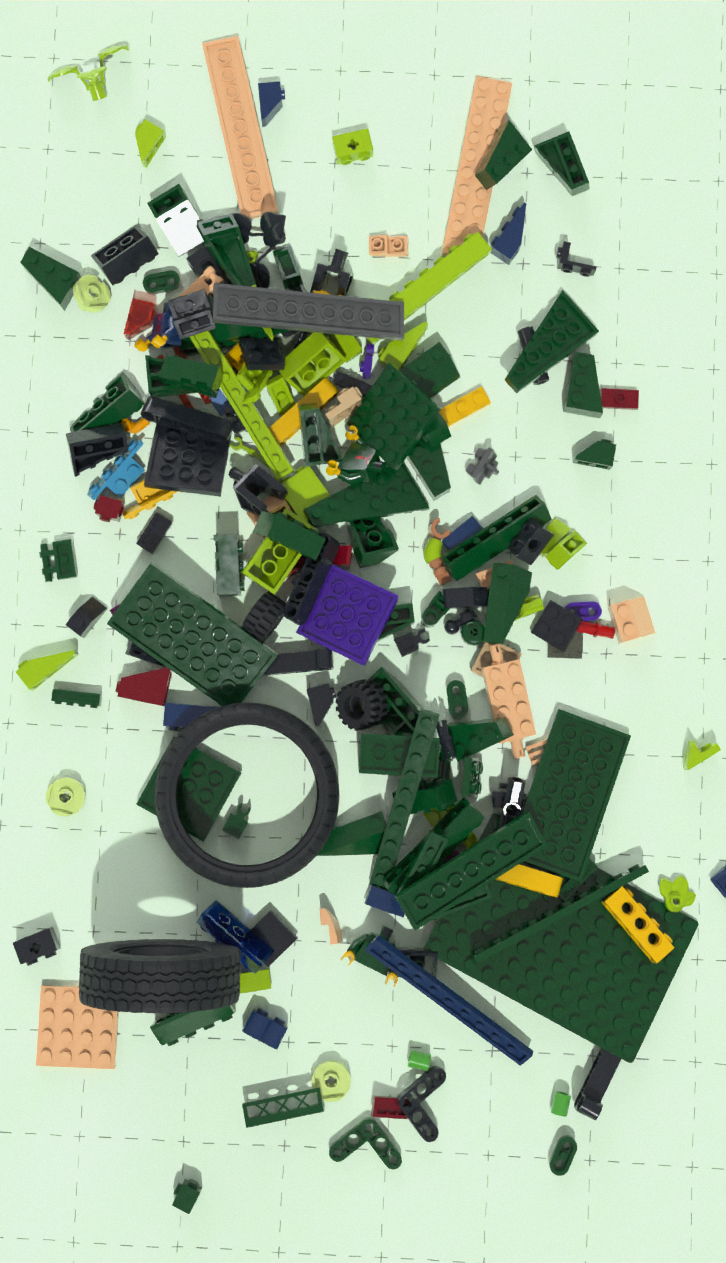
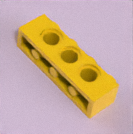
M622 886L614 890L601 903L652 963H658L674 949V946L671 944L673 942L672 939L658 929L660 927L655 919H650L645 912L647 910L641 903L635 902L632 898L634 896L627 887L624 888ZM624 903L630 906V911L627 914L622 911ZM637 918H640L643 921V926L641 929H638L635 926V920ZM651 933L656 937L654 944H650L648 941V936Z

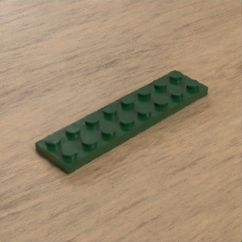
M526 811L395 895V898L412 928L416 931L548 845L531 814Z

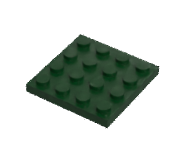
M389 362L346 424L349 427L351 425L355 426L358 430L357 435L362 436L371 448L377 450L378 455L393 470H398L441 408L399 368Z
M197 748L190 754L181 771L177 801L180 817L187 832L204 842L242 773ZM162 758L136 805L156 815L155 783Z

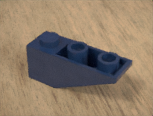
M525 202L521 207H516L512 214L513 219L504 224L500 237L496 236L491 243V254L507 265H510L521 248L527 205Z

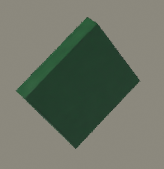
M464 758L461 796L478 797V794H481L482 783L479 782V777L483 773V763H481L480 759Z

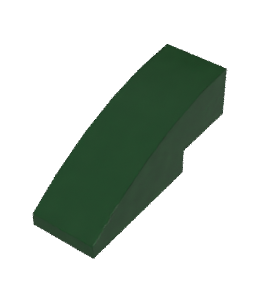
M287 246L272 251L284 289L306 292L291 247Z

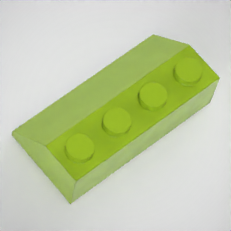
M287 508L282 511L283 514L288 516L287 520L291 522L297 520L305 524L303 528L317 530ZM265 537L241 573L275 595L301 557V554Z

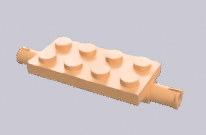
M501 644L490 645L493 663L490 666L481 668L492 718L506 717L514 735L499 742V744L510 742L513 759H518L526 756L522 744L523 738L536 735L520 659L507 662L504 660Z

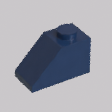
M280 81L258 83L262 127L269 124L283 107L282 100H286L285 88H281Z

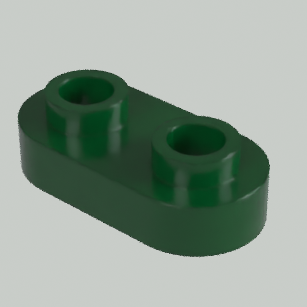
M172 270L149 274L143 279L144 290L152 295L174 291L179 288L181 283L178 273ZM169 280H174L173 284H168ZM155 283L156 286L151 288L150 284Z
M453 680L446 687L449 713L452 717L461 719L468 713L466 688L461 681ZM458 687L459 693L454 694L452 688ZM456 706H461L462 711L460 713L455 711Z
M569 1135L560 1137L550 1157L549 1168L557 1176L565 1175L568 1172L576 1154L577 1143L573 1137ZM569 1142L570 1146L569 1148H563V1144ZM557 1161L562 1162L560 1167L555 1166Z

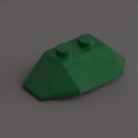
M380 667L369 679L373 680V683L377 682L379 688L382 687L384 689V695H387L386 702H388L389 707H386L388 713L384 715L385 719L381 723L392 735L412 736L420 708L423 709V707L398 679L385 668Z

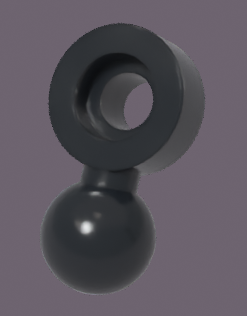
M468 608L459 613L460 617L457 620H448L444 625L446 633L454 635L459 631V627L468 621L476 619L478 616L475 611H470Z

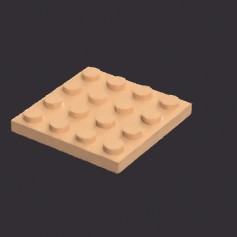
M41 985L36 1066L115 1069L119 1012L83 1005L79 999V987Z

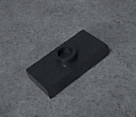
M156 512L136 544L153 555L173 522Z

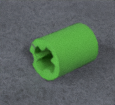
M411 1050L407 1067L428 1071L431 1054Z
M555 1091L551 1113L567 1117L571 1095Z

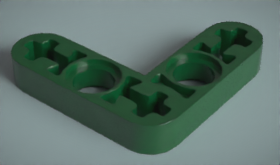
M371 1117L363 1119L332 1143L329 1148L330 1158L335 1162H341L368 1141L389 1169H397L402 1163V1156L377 1121ZM366 1123H368L369 1125L373 1123V1131L375 1133H377L378 1131L380 1132L379 1134L375 1135L372 1140L370 1139V1137H373L371 1131L364 1130L366 1128ZM352 1134L359 1137V1142L355 1145L348 1142V1137ZM379 1138H383L387 1142L383 1149L378 1148L375 1144ZM344 1140L350 1150L347 1151L345 1147L341 1151V1156L338 1154L334 1156V1148L340 1149L343 1147L342 1141ZM390 1147L392 1148L391 1150H389L390 1154L393 1157L397 1156L396 1164H394V1162L389 1163L390 1158L388 1154L385 1153L388 1151Z

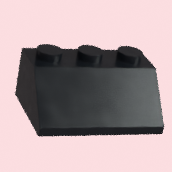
M136 224L92 254L91 258L113 286L121 283L129 274L137 272L145 263L153 261L159 253L148 235Z

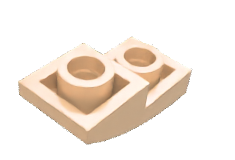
M369 236V255L380 257L409 256L408 236Z

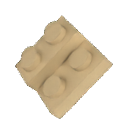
M357 387L345 388L340 391L337 397V406L335 404L327 409L325 418L326 424L330 429L352 415L357 407L361 405L362 394Z

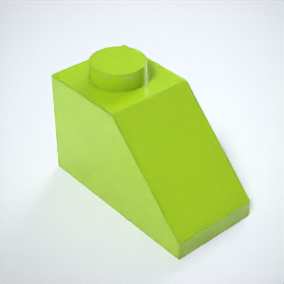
M144 119L142 124L136 127L135 137L143 167L147 168L166 139L163 129Z
M574 530L546 554L545 558L549 561L550 565L559 570L588 543Z

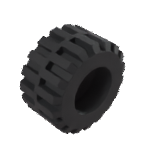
M269 591L264 593L246 616L242 628L260 642H265L283 619L286 602Z
M361 679L346 684L337 693L339 698L335 701L337 704L336 711L339 712V719L342 718V723L348 725V728L354 729V731H362L380 724L385 719L384 715L388 713L386 707H389L388 702H386L387 695L383 693L384 689L382 687L379 688V684L377 682L373 683V680ZM359 698L364 703L365 711L360 707Z

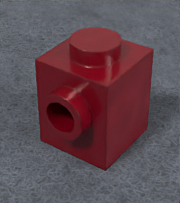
M100 495L99 500L96 499L93 509L101 521L110 523V520L120 522L125 504L123 501Z

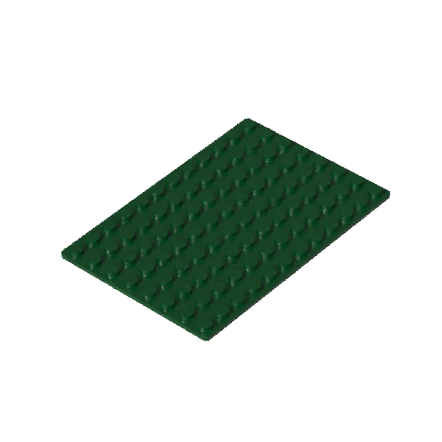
M497 813L491 815L478 842L498 830L501 815ZM524 861L520 863V865L563 878L561 888L570 879ZM597 867V871L588 877L587 883L580 886L579 892H575L572 895L571 902L573 903L578 900L577 896L585 891H588V893L595 891L594 887L602 882H605V884L612 882L611 878L613 875ZM495 879L488 884L492 895L491 899L438 918L423 950L438 951V960L628 1063L634 1062L699 925L698 921L680 911H669L665 903L627 883L623 887H627L634 896L632 898L635 902H639L647 910L645 912L650 919H655L660 926L658 929L663 934L666 933L673 941L671 944L674 946V949L658 963H652L601 903L611 894L609 893L484 961L475 964L471 956L475 955L474 951L482 946H485V948L492 946L491 942L501 936L503 939L509 937L510 931L518 927L520 930L526 928L527 922L535 918L537 921L543 919L544 913L552 909L555 912L561 909L560 905L565 902L559 897L548 896ZM624 903L622 911L626 914L629 913L630 906ZM637 918L635 920V926L638 929H641L643 926V921L640 918ZM652 933L648 936L650 944H654L656 941V937Z

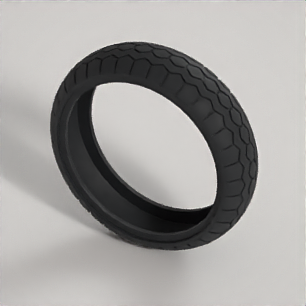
M247 702L224 705L212 709L191 721L178 733L167 748L160 763L155 783L156 815L163 836L172 851L187 867L198 875L212 882L230 887H263L283 881L302 870L318 855L326 844L334 828L339 808L340 794L337 771L333 759L321 738L297 716L281 708L261 703ZM239 725L266 727L283 734L294 742L308 759L315 776L317 788L315 813L308 830L301 840L284 855L274 860L254 865L228 863L205 852L188 834L180 817L177 801L180 774L186 760L194 749L212 734Z

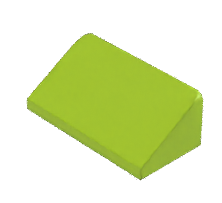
M328 334L336 348L347 359L346 363L362 353V348L354 336Z
M557 518L547 526L554 536L540 553L542 558L571 530Z

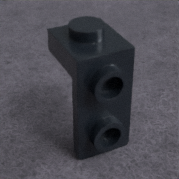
M564 241L562 247H558L556 258L559 259L557 269H561L565 273H580L584 277L594 276L597 266L568 261L571 242Z

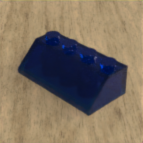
M217 900L202 912L196 922L204 932L209 933L215 938L216 942L238 947L241 954L240 961L247 970L252 971L254 974L260 970L275 952Z

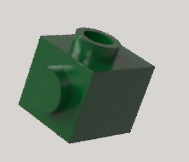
M184 1179L182 1184L178 1183L173 1193L176 1197L172 1206L190 1214L201 1193L202 1187L199 1186L200 1184L193 1179Z

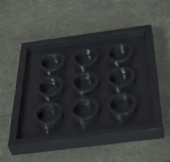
M156 423L144 487L221 497L232 433L228 443L222 444Z

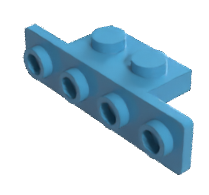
M139 439L130 441L128 443L129 450L119 454L114 459V464L111 468H107L101 474L102 478L90 486L87 496L95 500L104 488L108 487L115 495L121 498L145 471L132 458L144 443Z

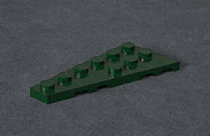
M563 290L504 379L516 394L599 333L594 324Z
M402 463L398 470H393L388 466L384 473L376 472L372 481L350 485L305 508L303 513L311 526L321 527L341 522L381 518L401 513L407 514L420 510L427 511L429 506Z

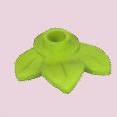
M684 876L677 877L673 882L665 878L660 880L659 891L665 898V906L669 911L679 912L683 907L691 906L694 903L696 894L688 891L689 883ZM673 899L677 901L678 905L673 903Z

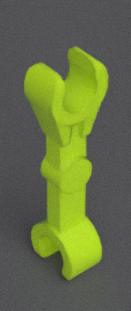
M234 437L240 444L237 447L230 444L233 450L239 451L242 449L269 467L262 454H258L255 450L244 446L239 437Z

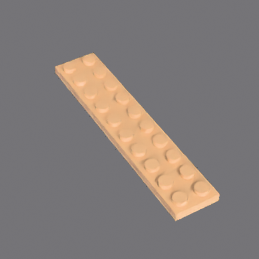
M238 36L202 43L240 213L247 216L249 220L259 218L265 212L279 213Z
M476 76L442 255L444 256L450 254L448 251L453 246L463 244V239L470 233L474 235L479 232L482 237L484 235L493 187L486 190L475 174L497 134L498 127L505 123L513 84L511 82Z

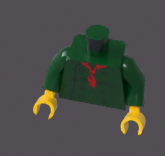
M351 425L349 430L353 434L346 431L345 437L356 442H351L339 466L336 461H329L326 473L330 476L336 474L339 479L350 485L370 482L376 472L384 473L386 471V463L380 460L377 450L371 448L362 436L359 437L357 435V428Z
M383 925L379 936L396 948V944L389 941L394 930ZM370 932V934H363L353 940L347 952L342 955L340 960L342 961L347 957L349 959L347 966L355 960L387 976L385 979L386 985L389 979L393 980V987H395L398 981V974L365 951L367 945L377 934Z

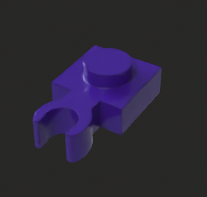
M367 344L365 361L360 363L359 372H363L364 379H370L374 344Z

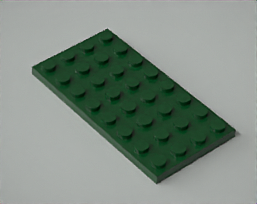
M153 562L148 565L107 622V625L221 706L242 703L278 656L276 651L265 643L260 642L232 619Z
M561 709L557 710L521 815L526 811L531 814L548 846L524 860V862L582 882L631 735Z

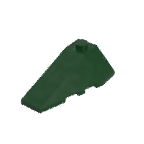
M124 372L119 374L105 387L107 391L101 398H95L92 408L84 411L70 427L71 432L113 424L131 416L144 405L142 396Z
M381 518L345 522L359 568L377 565L399 550L393 533L383 525Z
M493 562L483 642L503 645L516 616L530 592L532 572L513 564Z
M382 811L333 829L326 844L317 856L378 854L386 828V821Z

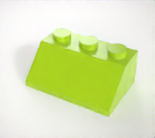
M313 332L284 358L285 368L284 370H279V372L304 397L319 382L329 377L344 364L347 359L324 333Z

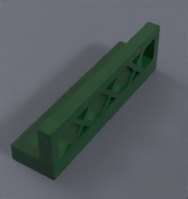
M320 1087L242 1103L246 1128L325 1111ZM317 1093V1104L309 1105L304 1100L308 1094ZM305 1095L303 1099H300L297 1096ZM294 1097L300 1101L297 1108L289 1109L285 1106L289 1098ZM285 1099V1101L283 1102V1104H282L281 1102H279L278 1100ZM273 1101L281 1106L277 1112L273 1113L265 1109L269 1102ZM266 1103L264 1107H261V1106L259 1105V1104ZM255 1105L261 1109L258 1116L249 1118L247 1107Z

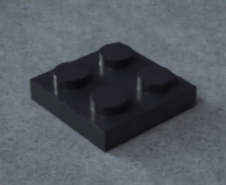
M240 338L239 347L247 370H284L286 364L276 338H273V341L270 338Z
M549 600L531 633L560 651L565 652L584 619L556 602Z

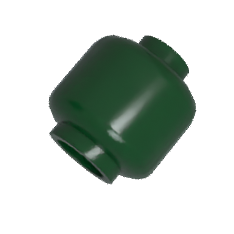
M475 620L465 623L460 633L463 642L469 646H477L482 643L485 631L484 625Z

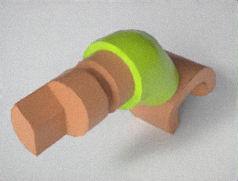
M436 518L428 527V533L431 538H429L423 550V557L426 564H429L430 568L434 569L433 574L441 586L452 580L446 567L442 566L441 563L443 561L440 557L442 556L441 549L443 543L441 540L446 538L451 531L446 530L443 534H439L435 526L440 523V518Z

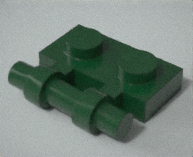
M71 539L52 542L53 550H48V544H40L41 552H39V556L42 559L43 569L41 570L45 582H52V574L54 573L57 574V580L77 578L73 542ZM54 556L55 566L51 567L49 558Z

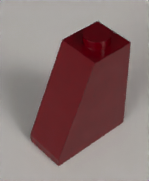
M166 667L121 677V681L117 682L115 692L118 693L117 697L165 707L173 671Z

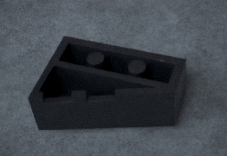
M122 423L65 433L75 477L79 476L82 471L88 468L92 469L96 467V464L104 460L108 461L129 450L126 432Z

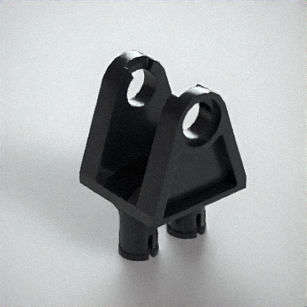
M335 248L331 265L317 264L310 293H313L314 290L320 291L326 275L334 272L341 279L337 295L347 296L354 277L353 274L345 272L343 269L349 254L348 252Z
M257 464L247 473H244L235 466L229 471V477L235 480L233 489L241 508L254 515L260 516L262 511L269 512L266 510L267 505L257 498L258 495L266 493L282 500L288 494L286 488Z

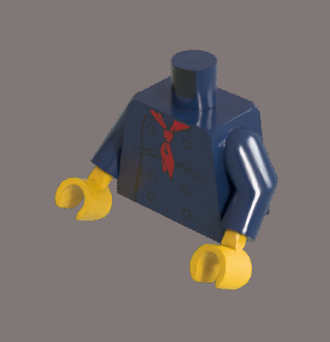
M164 303L163 313L155 315L152 333L146 337L147 340L144 342L142 339H139L134 344V347L139 351H147L149 345L166 349L181 346V340L174 325V318L168 303Z

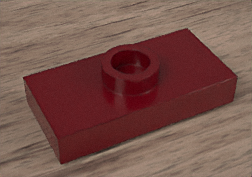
M601 388L600 390L602 408L638 410L639 390Z
M373 1095L372 1117L407 1119L397 1105V1097ZM404 1098V1104L409 1105V1099Z

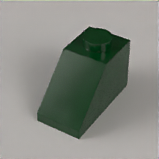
M601 439V441L595 442L577 454L573 459V463L610 470L613 467L617 444H613L611 440Z

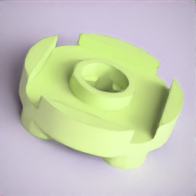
M94 275L82 276L73 285V294L82 311L98 313L106 308L110 302L111 294L108 286L104 282L101 283L97 280L98 277ZM89 290L95 294L94 297L89 294Z
M60 778L47 789L46 802L51 811L56 815L71 816L77 814L85 804L86 793L84 786L73 778ZM67 791L71 799L65 803L63 802L64 799L61 798V794H65Z
M333 1060L325 1061L315 1068L311 1081L312 1089L320 1087L322 1100L326 1102L339 1101L350 1089V1073L343 1063ZM329 1076L337 1079V1082H334V1086L326 1083L325 1080L329 1079Z

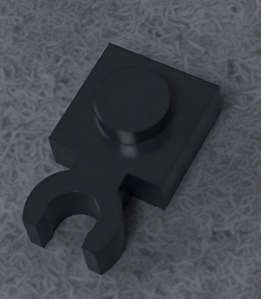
M425 629L419 630L416 636L409 632L394 639L401 657L419 650L417 644H427L430 641L429 638L426 640L420 638V635L426 632Z

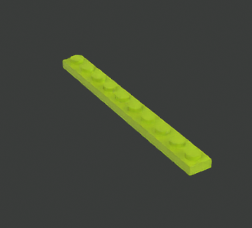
M210 331L190 336L205 363L220 366L223 375L220 387L277 481L295 471L253 402L246 405L243 403L247 391L236 378V373Z

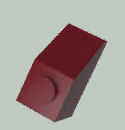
M340 545L332 565L350 570L352 546Z

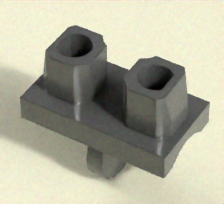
M489 447L487 450L478 448L474 456L480 461L478 466L470 463L465 471L473 478L475 483L481 485L485 477L490 479L492 474L498 476L500 471L496 468L498 462L495 460L497 455L494 453V450Z

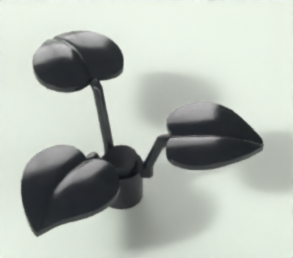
M274 212L263 213L260 218V228L264 233L250 232L252 224L249 218L242 213H233L232 215L239 226L244 244L248 243L249 236H263L264 244L270 247L255 260V264L250 263L256 286L259 288H269V270L263 263L259 262L268 253L275 250L276 245L285 242L284 226L286 215Z

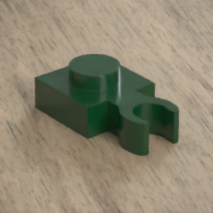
M243 803L239 804L237 815L230 814L222 831L240 839L248 824L244 817L251 811L249 807L248 811L243 813L241 811Z

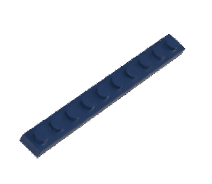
M377 935L367 945L365 951L515 1063L521 1066L533 1056L534 1051L381 936Z

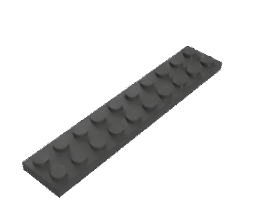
M214 283L212 323L402 341L404 339V302Z

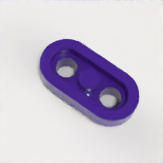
M594 601L571 602L564 607L568 610L573 609L576 615L584 619L583 622L595 621L602 614L601 606ZM589 608L594 610V615L588 613Z

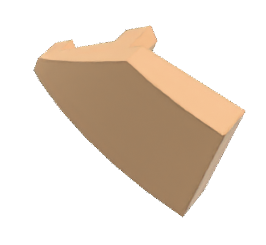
M320 908L321 925L329 926L330 945L343 942L341 929L336 918L326 908Z

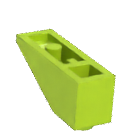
M423 322L405 333L402 341L393 340L386 348L383 347L378 354V357H380L379 364L386 367L390 362L399 369L403 368L428 329V323Z
M72 650L29 661L25 660L18 665L19 669L15 672L27 688L34 691L78 656V654Z

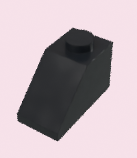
M487 587L443 589L445 609H476L488 606Z
M91 597L75 611L65 625L80 637L85 638L108 608L94 597Z
M329 683L306 689L315 727L321 725L334 703L333 699L336 698L334 687H330Z

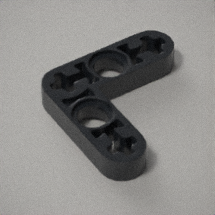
M439 1066L430 1067L428 1071L424 1072L397 1097L398 1107L420 1137L426 1142L435 1141L438 1138L439 1130L420 1103L445 1082L446 1072ZM434 1072L439 1073V1074H438V1076H439V1079H438V1080H436V1079L434 1078V1077H435V1076H434ZM426 1079H429L430 1082L432 1083V1085H430V1084L426 1081ZM424 1083L426 1090L424 1093L419 1094L417 1087L419 1084ZM410 1092H413L417 1098L415 1099ZM405 1097H406L407 1099H409V1100H408L409 1105H405V1104H404V1100H403V1099H404ZM416 1112L422 1113V1119L419 1122H414L413 1115ZM423 1125H426L431 1130V1136L426 1135L427 1131L422 1127Z

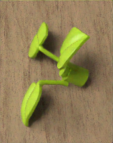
M114 46L98 53L97 55L100 56V67L92 69L90 72L80 73L77 69L78 66H68L48 76L47 80L49 82L53 77L76 73V77L80 78L87 91H90L93 101L107 97L104 89V71L107 70V67H103V60L108 55L121 49L129 51V46Z

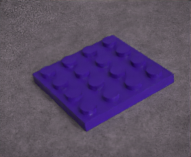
M332 565L308 620L303 625H299L296 633L365 666L400 597Z

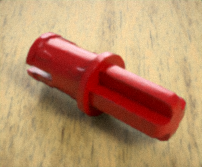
M582 622L577 632L590 634L595 638L600 636L613 639L615 627L599 625L598 622L595 624Z

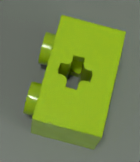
M368 128L332 136V146L337 165H348L356 160L366 161L373 157V145Z

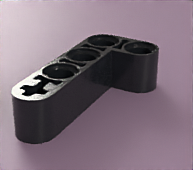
M328 648L315 649V651L278 654L262 676L334 669L333 652Z
M600 1048L575 1100L574 1108L577 1112L594 1121L597 1120L603 1107L601 1101L621 1058Z

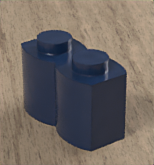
M260 1007L257 1010L253 1008L242 1032L277 1050L288 1029V1026L285 1025L286 1021L277 1016L275 1019L269 1017V1012Z

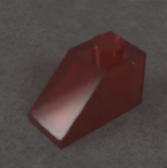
M132 298L123 333L126 339L130 340L153 326L154 317L159 314L155 303Z

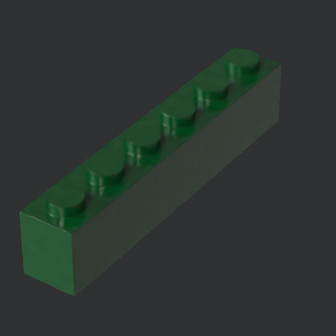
M216 323L217 328L209 330L220 348L239 344L240 338L268 337L262 327ZM271 328L273 335L292 331ZM190 337L181 339L179 351L186 357L199 354Z
M534 495L440 556L447 571L457 582L508 549L512 540L530 517L543 525L551 521L552 518L546 504L537 495Z
M465 797L432 829L447 836L449 839L441 854L443 860L452 855L459 844L464 842L475 828H478L485 819L482 813ZM426 836L382 880L387 890L393 895H396Z

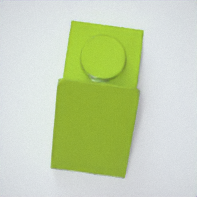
M280 374L267 381V392L279 415L286 413L295 405V402L283 376Z
M689 740L683 764L684 770H690L721 751L718 743L711 744L709 742L700 748L702 750L700 752L694 741Z

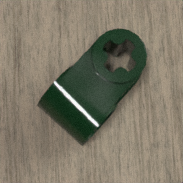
M441 591L434 596L421 616V622L427 628L434 627L449 610L444 608V598L441 595ZM433 614L435 621L432 623L427 622L425 615Z

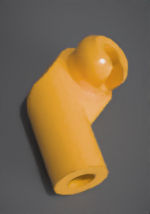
M144 418L138 422L129 421V419L121 421L125 432L133 434L139 433L150 425L148 420Z

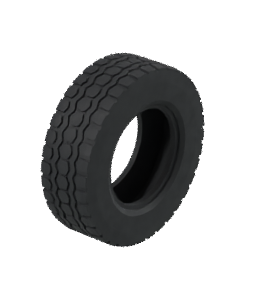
M141 939L89 945L82 948L80 952L79 999L83 1005L92 1008L131 1013H183L226 1007L238 1002L240 996V949L225 943L184 939Z

